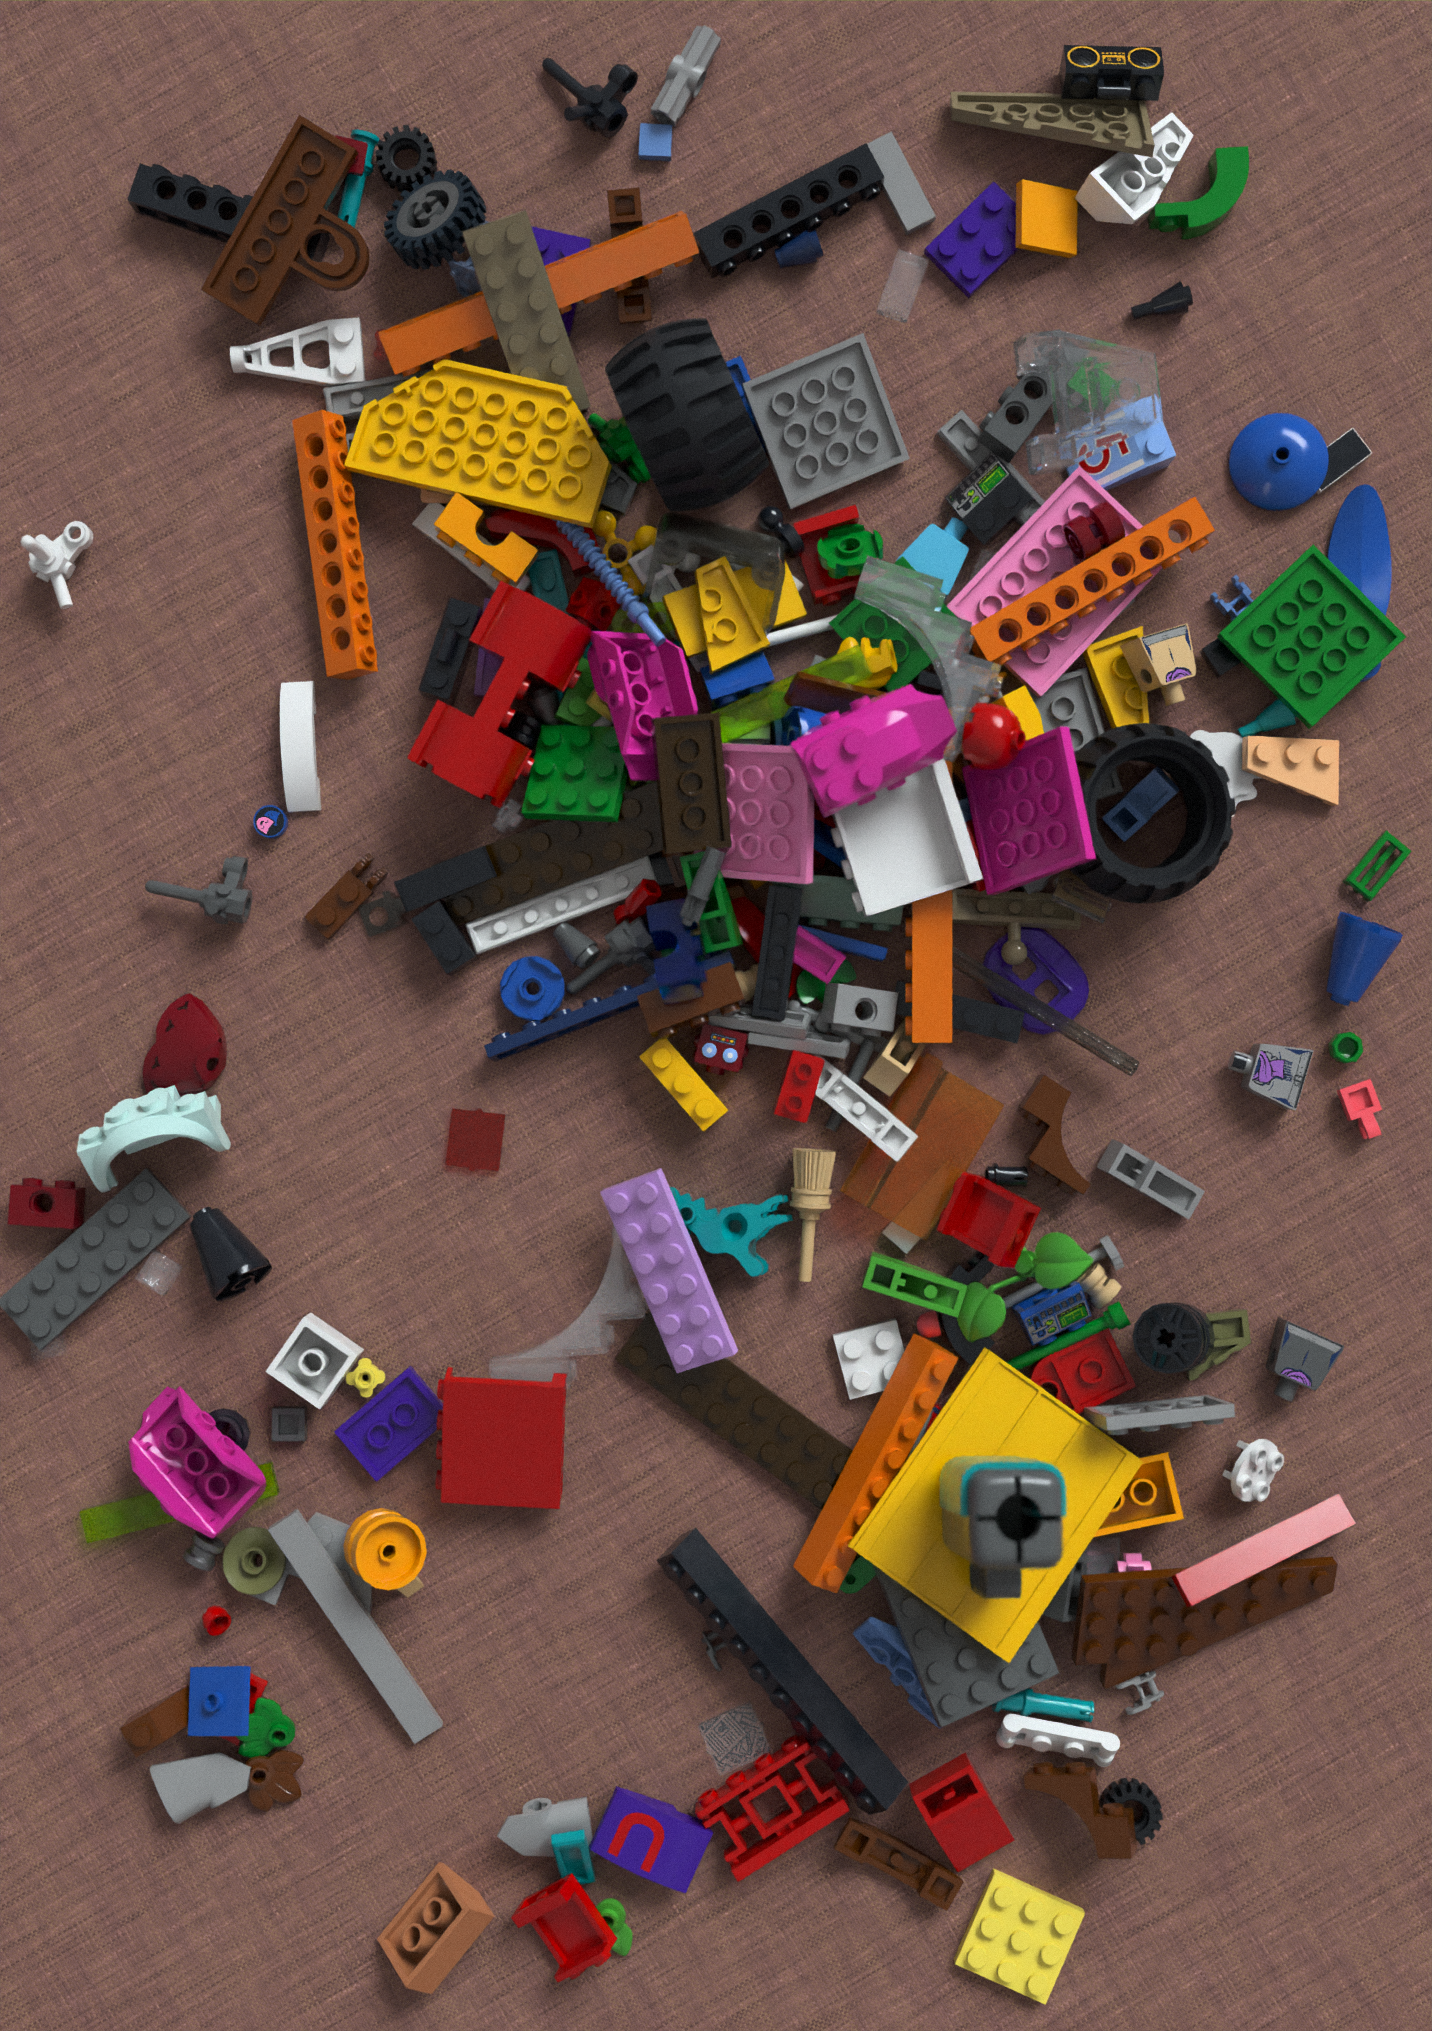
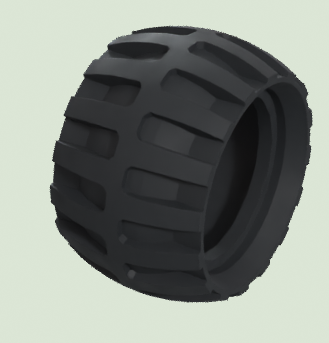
M706 318L678 320L652 328L625 345L605 366L612 391L633 440L669 511L697 510L721 503L749 486L769 466V461Z
M1150 723L1129 724L1111 729L1096 736L1080 748L1075 754L1096 859L1069 868L1070 871L1083 881L1087 887L1103 896L1121 902L1139 904L1172 899L1191 890L1208 877L1219 864L1223 851L1230 844L1233 830L1230 828L1232 815L1236 814L1235 798L1230 797L1227 782L1230 779L1224 767L1219 766L1213 759L1212 751L1201 741L1189 737L1182 730ZM1128 760L1152 763L1169 773L1182 790L1188 811L1185 834L1175 852L1159 865L1147 869L1123 862L1106 847L1097 828L1095 804L1102 783L1118 765Z

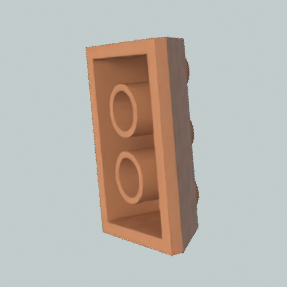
M439 1862L377 1940L407 1989L432 1994L495 1916L476 1889L444 1863Z

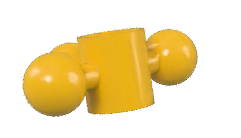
M605 510L598 511L592 530L597 536L604 537L606 541L603 549V554L606 555L605 561H611V567L620 569L623 577L622 582H627V589H633V596H638L644 589L627 560L632 558L633 552L639 549L643 551L655 542L658 546L660 543L659 532L652 526H642L636 531L634 539L627 542L624 539L617 538L614 533L616 529L614 515ZM616 544H622L627 549V558L621 563H614L609 557L611 547Z

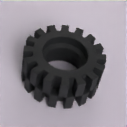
M403 125V131L399 132L398 126L392 128L393 135H390L387 131L383 134L385 141L379 140L377 144L379 150H376L377 164L384 181H387L392 189L397 186L399 192H403L405 188H408L409 192L414 190L411 184L416 181L419 185L423 184L424 176L429 174L433 179L432 173L435 174L437 171L435 164L437 159L433 145L425 133L421 135L420 129L416 127L411 131L409 125ZM405 149H412L419 155L417 165L408 170L398 168L394 163L397 153Z
M1121 1778V1784L1119 1785L1115 1781L1110 1783L1112 1789L1109 1791L1105 1788L1102 1792L1105 1798H1100V1807L1103 1808V1805L1108 1803L1123 1804L1129 1800L1139 1802L1142 1805L1143 1812L1141 1818L1134 1822L1136 1841H1139L1140 1845L1146 1844L1144 1838L1148 1836L1152 1840L1155 1837L1154 1829L1159 1831L1161 1828L1159 1820H1163V1814L1160 1811L1162 1808L1153 1791L1149 1789L1148 1785L1144 1782L1140 1784L1138 1779L1132 1778L1131 1782H1128L1126 1778Z

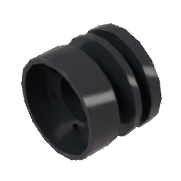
M1181 1302L1153 1305L1141 1314L1135 1323L1133 1342L1136 1353L1145 1365L1154 1371L1170 1374L1194 1370L1204 1364L1213 1352L1215 1335L1213 1325L1206 1314L1194 1305ZM1169 1333H1174L1176 1338L1171 1343H1166L1164 1338Z

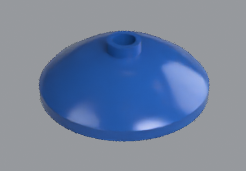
M1286 413L1262 416L1249 423L1238 434L1229 455L1231 480L1238 493L1256 507L1271 511L1295 508L1308 501L1322 485L1329 463L1327 446L1320 432L1301 417ZM1284 451L1287 454V459H1278L1276 452Z

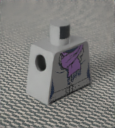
M1261 1043L1253 1044L1250 1055L1234 1050L1229 1059L1228 1069L1244 1074L1241 1082V1088L1283 1109L1296 1110L1313 1050Z

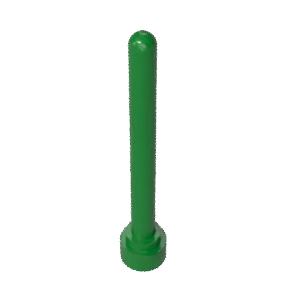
M1118 1301L1107 1306L1108 1310L1103 1312L1104 1316L1085 1324L1079 1329L1057 1337L1056 1340L1047 1345L1035 1347L1006 1362L1016 1370H1020L1107 1328L1111 1330L1118 1328V1330H1121L1131 1324L1121 1303Z

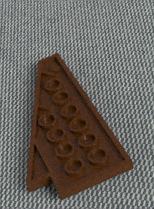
M1333 1557L1283 1560L1188 1608L1171 1576L1189 1567L1081 1575L1071 1658L1075 1666L1102 1664L1100 1682L1104 1689L1113 1687L1182 1656H1191L1203 1647L1332 1593L1338 1564Z

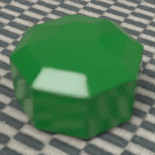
M1352 1032L1335 1034L1328 1043L1330 1057L1340 1064L1356 1062L1363 1053L1362 1039Z

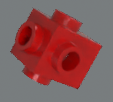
M583 577L578 588L571 595L570 602L565 611L590 630L606 632L621 604L616 602L617 597L611 596L612 590H607L604 583Z

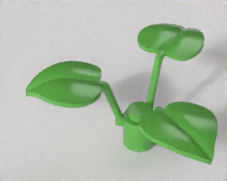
M1059 1232L1046 1234L1037 1243L1035 1252L1027 1251L1025 1247L1023 1248L1015 1265L1018 1272L1017 1276L992 1284L988 1289L980 1282H972L967 1285L968 1287L957 1318L961 1332L969 1342H975L993 1335L1000 1329L1006 1317V1306L1003 1299L998 1294H994L995 1290L1019 1281L1024 1282L1027 1277L1035 1278L1038 1284L1044 1288L1059 1289L1078 1279L1091 1266L1094 1259L1082 1250L1068 1235Z

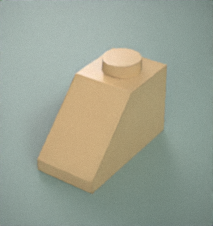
M905 1018L863 1077L889 1097L907 1077L927 1044L912 1043V1036H906Z

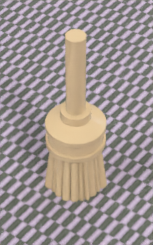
M793 1148L794 1186L791 1187L792 1200H790V1206L798 1210L799 1218L803 1219L798 1280L811 1282L816 1220L820 1219L821 1212L831 1208L829 1199L832 1190L829 1189L836 1152L822 1149Z

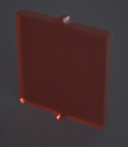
M452 1108L445 1165L467 1167L470 1171H475L476 1169L499 1171L506 1114L483 1112L481 1108H477L476 1111Z

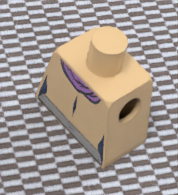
M1187 623L1137 638L1120 646L1142 692L1146 693L1161 688L1166 706L1185 700L1180 681L1195 676L1197 672Z

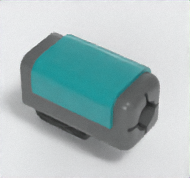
M958 1456L945 1463L939 1478L944 1544L949 1550L970 1561V1584L973 1592L984 1599H1019L1022 1588L1021 1569L1052 1568L1062 1558V1516H1066V1485L1063 1475L1056 1467L1049 1463L1020 1456Z

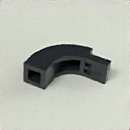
M976 1250L967 1260L970 1266L966 1270L955 1262L945 1277L969 1285L972 1282H980L995 1264L988 1261V1256ZM939 1312L941 1326L948 1341L971 1366L984 1347L989 1350L995 1343L990 1337L969 1342L960 1330L957 1317Z

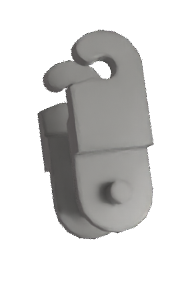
M1155 1671L1145 1672V1674L1115 1685L1116 1689H1122L1132 1684L1137 1688L1140 1701L1134 1703V1708L1129 1706L1125 1709L1128 1715L1136 1714L1152 1707L1150 1702L1160 1701V1698L1164 1696V1691H1158L1153 1678L1156 1677ZM1147 1682L1151 1693L1144 1695L1140 1684Z

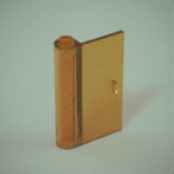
M926 1053L925 1057H918L887 1108L888 1111L919 1136L899 1162L892 1159L869 1139L840 1189L842 1193L927 1241L939 1220L942 1210L947 1206L953 1194L952 1189L955 1181L961 1176L962 1172H966L1004 1107V1104L941 1068L944 1062L929 1053Z

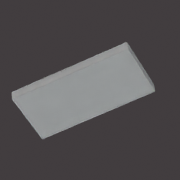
M1086 668L1062 674L1040 698L1027 688L1041 715L1044 733L1059 726L1069 727L1074 755L1090 740L1105 732ZM1116 768L1102 783L1097 800L1123 792Z

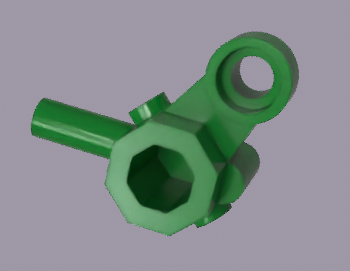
M591 414L588 418V424L601 433L597 439L609 461L612 460L616 464L626 460L629 465L626 468V472L637 485L640 482L646 483L650 480L651 476L624 417L619 420L612 418L607 422L598 414Z

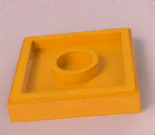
M1024 179L1017 182L1015 248L1072 258L1077 255V200L1075 196L1078 191Z

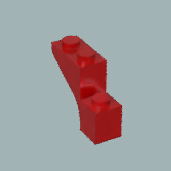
M503 508L491 513V518L485 519L488 531L495 540L504 541L512 531L530 545L556 549L570 565L575 578L595 571V569L589 568L590 562L583 560L584 555L578 554L579 548L576 549L572 546L573 541H568L567 535L559 534L555 521L550 518L516 510L509 511L508 508ZM584 527V533H589L590 535L589 540L595 541L594 547H599L592 528Z

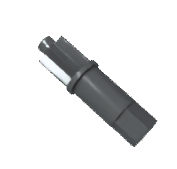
M707 846L680 912V915L684 917L683 924L692 926L693 921L699 923L705 905L710 899L709 894L726 853Z

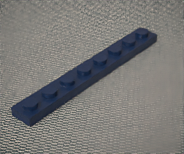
M723 950L708 953L704 956V961L693 964L691 961L682 963L674 967L675 972L665 976H662L661 973L651 975L643 980L644 984L634 988L631 985L620 987L613 991V996L601 1000V997L589 999L582 1003V1008L571 1012L570 1009L558 1011L552 1015L553 1019L541 1023L539 1020L527 1023L521 1027L523 1031L510 1035V1032L496 1035L491 1038L492 1043L484 1045L489 1059L497 1062L640 1006L637 998L638 995L731 962L735 970L737 969L730 951L723 953Z

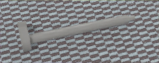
M1108 1235L1099 1239L1101 1247L1088 1253L1094 1259L1092 1264L1108 1257L1115 1271L1125 1267L1119 1252ZM1034 1281L1002 1299L1006 1309L1046 1288L1038 1284L1037 1281Z

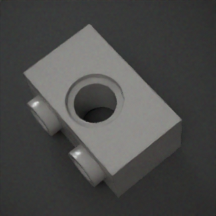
M828 983L825 985L821 1022L832 1024L831 1030L851 1033V1027L862 1028V1035L881 1037V1031L893 1032L898 993L839 983ZM858 1003L863 1008V1013L859 1019L855 1014V1008Z

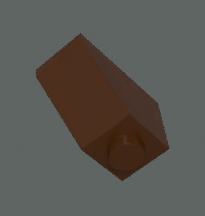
M184 1686L132 1715L121 1726L120 1730L135 1758L165 1742L188 1725L189 1686Z

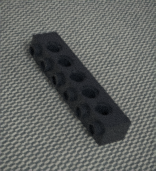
M867 143L694 232V238L699 250L698 254L711 278L713 279L718 275L721 277L728 276L741 263L747 260L754 262L766 254V250L776 245L778 247L795 238V235L805 230L812 232L818 229L824 220L832 216L838 218L845 215L852 209L853 205L861 201L867 203L878 197L883 188L884 175ZM844 180H849L853 182L855 186L853 188L846 189L843 188L839 183ZM815 195H821L827 201L817 204L811 198ZM786 210H793L798 216L789 219L784 217L782 213ZM757 225H765L770 230L760 234L753 228ZM735 239L741 245L732 249L727 247L725 243L728 240Z
M140 163L127 200L138 214L227 243L253 196L244 195L242 198L233 195L230 190L223 186L215 184L213 187L201 184V181L193 176L183 174L180 177L171 174L167 168L161 165L152 164L150 167ZM176 191L171 199H163L166 193ZM198 202H206L202 209L194 210V206ZM237 212L233 219L224 220L227 213ZM318 233L309 240L307 253L311 260L322 262L330 240L328 233Z

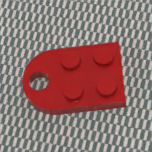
M1109 1328L1037 1361L1029 1374V1379L1038 1386L1046 1382L1053 1383L1056 1387L1054 1397L1077 1414L1084 1412V1407L1097 1406L1136 1387Z

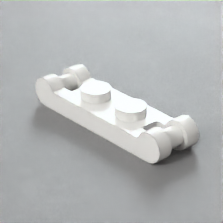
M1017 1714L1006 1715L996 1734L997 1743L1004 1748H1010L1014 1744L1032 1747L1034 1750L1041 1752L1049 1750L1064 1753L1071 1758H1090L1101 1767H1107L1111 1764L1114 1755L1120 1747L1119 1738L1109 1732Z

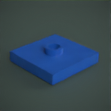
M251 1666L190 1667L188 1736H248Z

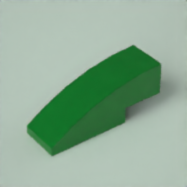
M705 851L680 857L687 889L691 888ZM719 869L709 894L710 899L707 901L699 920L706 953L743 944L732 902L721 869Z

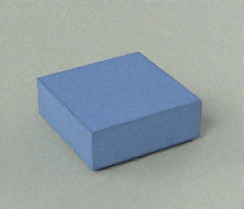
M640 123L639 160L671 161L672 125Z

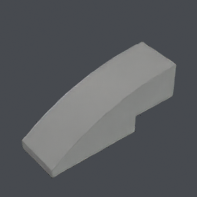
M1114 1139L1111 1140L1097 1165L1098 1169L1186 1219H1190L1205 1192L1159 1163Z

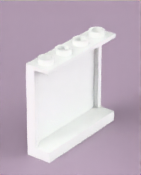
M944 758L905 777L906 783L896 789L888 791L885 787L875 792L876 798L866 804L858 805L855 802L831 814L836 828L831 829L836 848H843L846 860L841 861L846 880H853L856 892L851 893L856 911H863L864 917L983 879Z

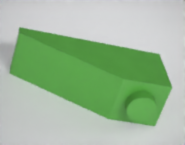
M873 1251L871 1252L862 1280L863 1288L957 1318L968 1287L960 1282Z

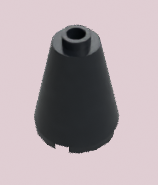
M205 1207L193 1215L194 1220L191 1222L190 1227L208 1289L214 1300L224 1301L247 1291L244 1286L252 1280L257 1284L270 1273L272 1266L269 1260L220 1209Z

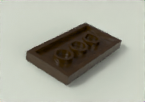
M719 712L652 718L651 728L664 854L706 850L707 846L715 849L732 847Z

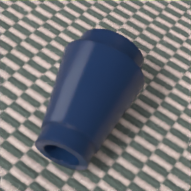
M806 230L774 250L780 269L817 262V258L824 256L816 230L809 233Z

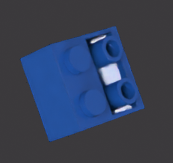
M763 650L711 675L709 665L699 668L711 711L719 709L720 713L731 711L738 707V702L750 699L751 703L764 700L769 697L768 693L772 692L775 679Z

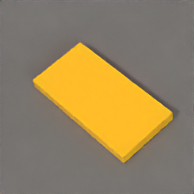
M783 554L733 571L764 632L799 620L807 615ZM696 584L664 595L662 601L680 647L683 649L685 659L707 652Z

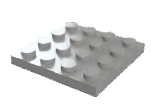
M864 333L741 384L789 509L910 459Z

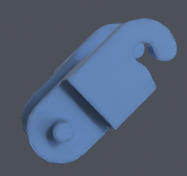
M1234 575L1231 581L1240 594L1233 601L1225 603L1223 599L1218 600L1216 592L1210 594L1213 603L1224 616L1228 613L1231 621L1254 601L1249 596L1252 591L1244 582L1240 583L1238 581L1239 577L1237 575ZM1240 600H1243L1246 605L1236 612L1233 606Z

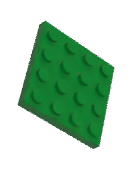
M1312 545L1223 629L1217 638L1310 729L1400 644L1406 636L1323 553Z

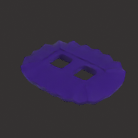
M1021 927V942L1025 944L1027 957L1035 964L1036 970L1026 980L1019 979L1012 971L1013 965L1007 964L1001 956L1002 946L1008 941L1007 932L986 952L981 967L984 986L999 1006L1025 1012L1022 1027L1027 1031L1042 1035L1060 1031L1073 1021L1085 1007L1089 995V984L1086 974L1070 952L1049 933L1041 928ZM1047 979L1058 989V994L1048 1004H1043L1034 994V990Z

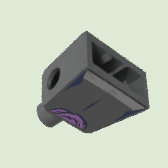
M1278 1317L1266 1363V1369L1281 1376L1273 1394L1292 1402L1300 1384L1316 1391L1345 1346Z

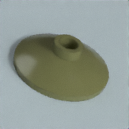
M250 1527L236 1533L228 1542L223 1554V1570L228 1582L237 1591L248 1595L262 1594L272 1589L282 1578L286 1567L285 1554L268 1529L262 1527ZM258 1554L263 1557V1563L260 1567L255 1563V1558Z

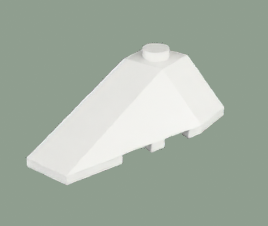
M1170 113L1151 127L1155 144L1153 157L1118 152L1088 175L1075 199L1096 221L1133 224L1153 209L1194 136L1173 113Z

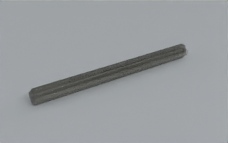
M952 946V967L1125 1074L1132 1076L1136 1072L1140 1064L1138 1060Z

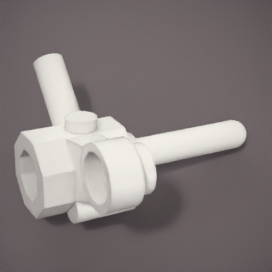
M80 521L69 523L65 527L64 533L54 541L43 534L38 535L35 539L29 535L21 538V545L29 551L31 571L37 573L36 577L45 582L51 580L60 609H67L73 606L65 580L71 578L76 568L74 563L82 550L87 549L93 542L91 529ZM80 529V537L77 539H73L72 533L75 530Z

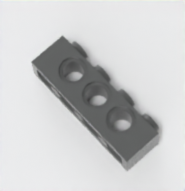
M1060 329L1055 332L1052 338L1046 335L1034 351L1038 354L1033 364L1028 360L1016 375L1020 380L1015 388H1012L1010 385L1006 388L997 401L1002 406L996 414L990 410L979 426L983 432L977 441L1007 463H1010L1089 354L1087 349ZM1043 365L1051 366L1056 374L1047 373ZM1024 390L1033 391L1037 399L1028 398ZM1006 415L1015 416L1019 424L1009 423Z

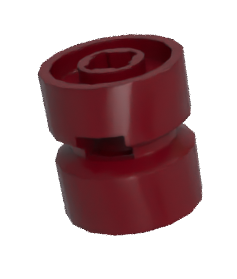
M1106 501L1089 509L1086 517L1079 515L1065 523L1062 527L1070 550L1081 562L1099 553L1101 546L1107 548L1125 537L1124 526L1119 515Z

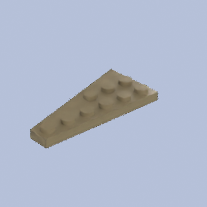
M950 92L949 106L952 121L1153 157L1155 144L1146 104L1143 100L1096 99V97L1094 99H1061V94Z

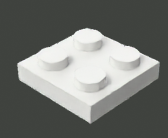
M896 1318L833 1334L849 1399L884 1391L904 1353Z

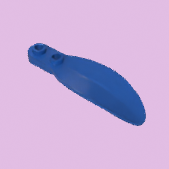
M1364 484L1354 488L1341 505L1331 532L1327 558L1386 615L1392 580L1391 551L1386 517L1377 491L1374 487ZM1381 662L1360 682L1372 679L1380 670Z

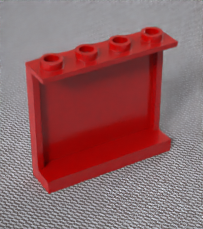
M453 1367L447 1368L445 1378L438 1381L437 1398L443 1400V1410H438L437 1430H442V1440L437 1441L436 1460H442V1470H437L436 1490H441V1503L560 1509L563 1493L567 1374L554 1373L552 1382L453 1377Z

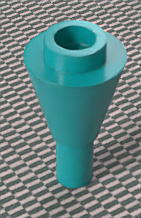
M1277 698L1254 721L1237 729V732L1243 738L1245 736H1253L1261 731L1266 732L1295 725L1296 716Z

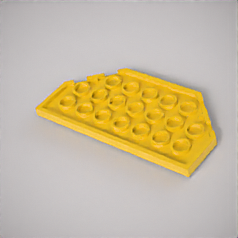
M443 359L432 365L434 369L419 378L414 376L393 388V393L379 401L374 399L363 406L344 464L348 471L452 496L457 492L469 500L593 528L612 467L566 386Z

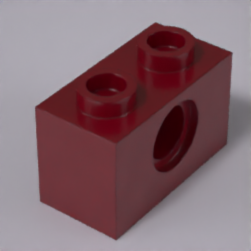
M22 1178V1183L10 1185L7 1224L75 1229L83 1225L86 1188L75 1187V1181L55 1180V1185H42L43 1179ZM45 1194H48L53 1200V1206L50 1211L45 1210L41 1203L42 1197Z

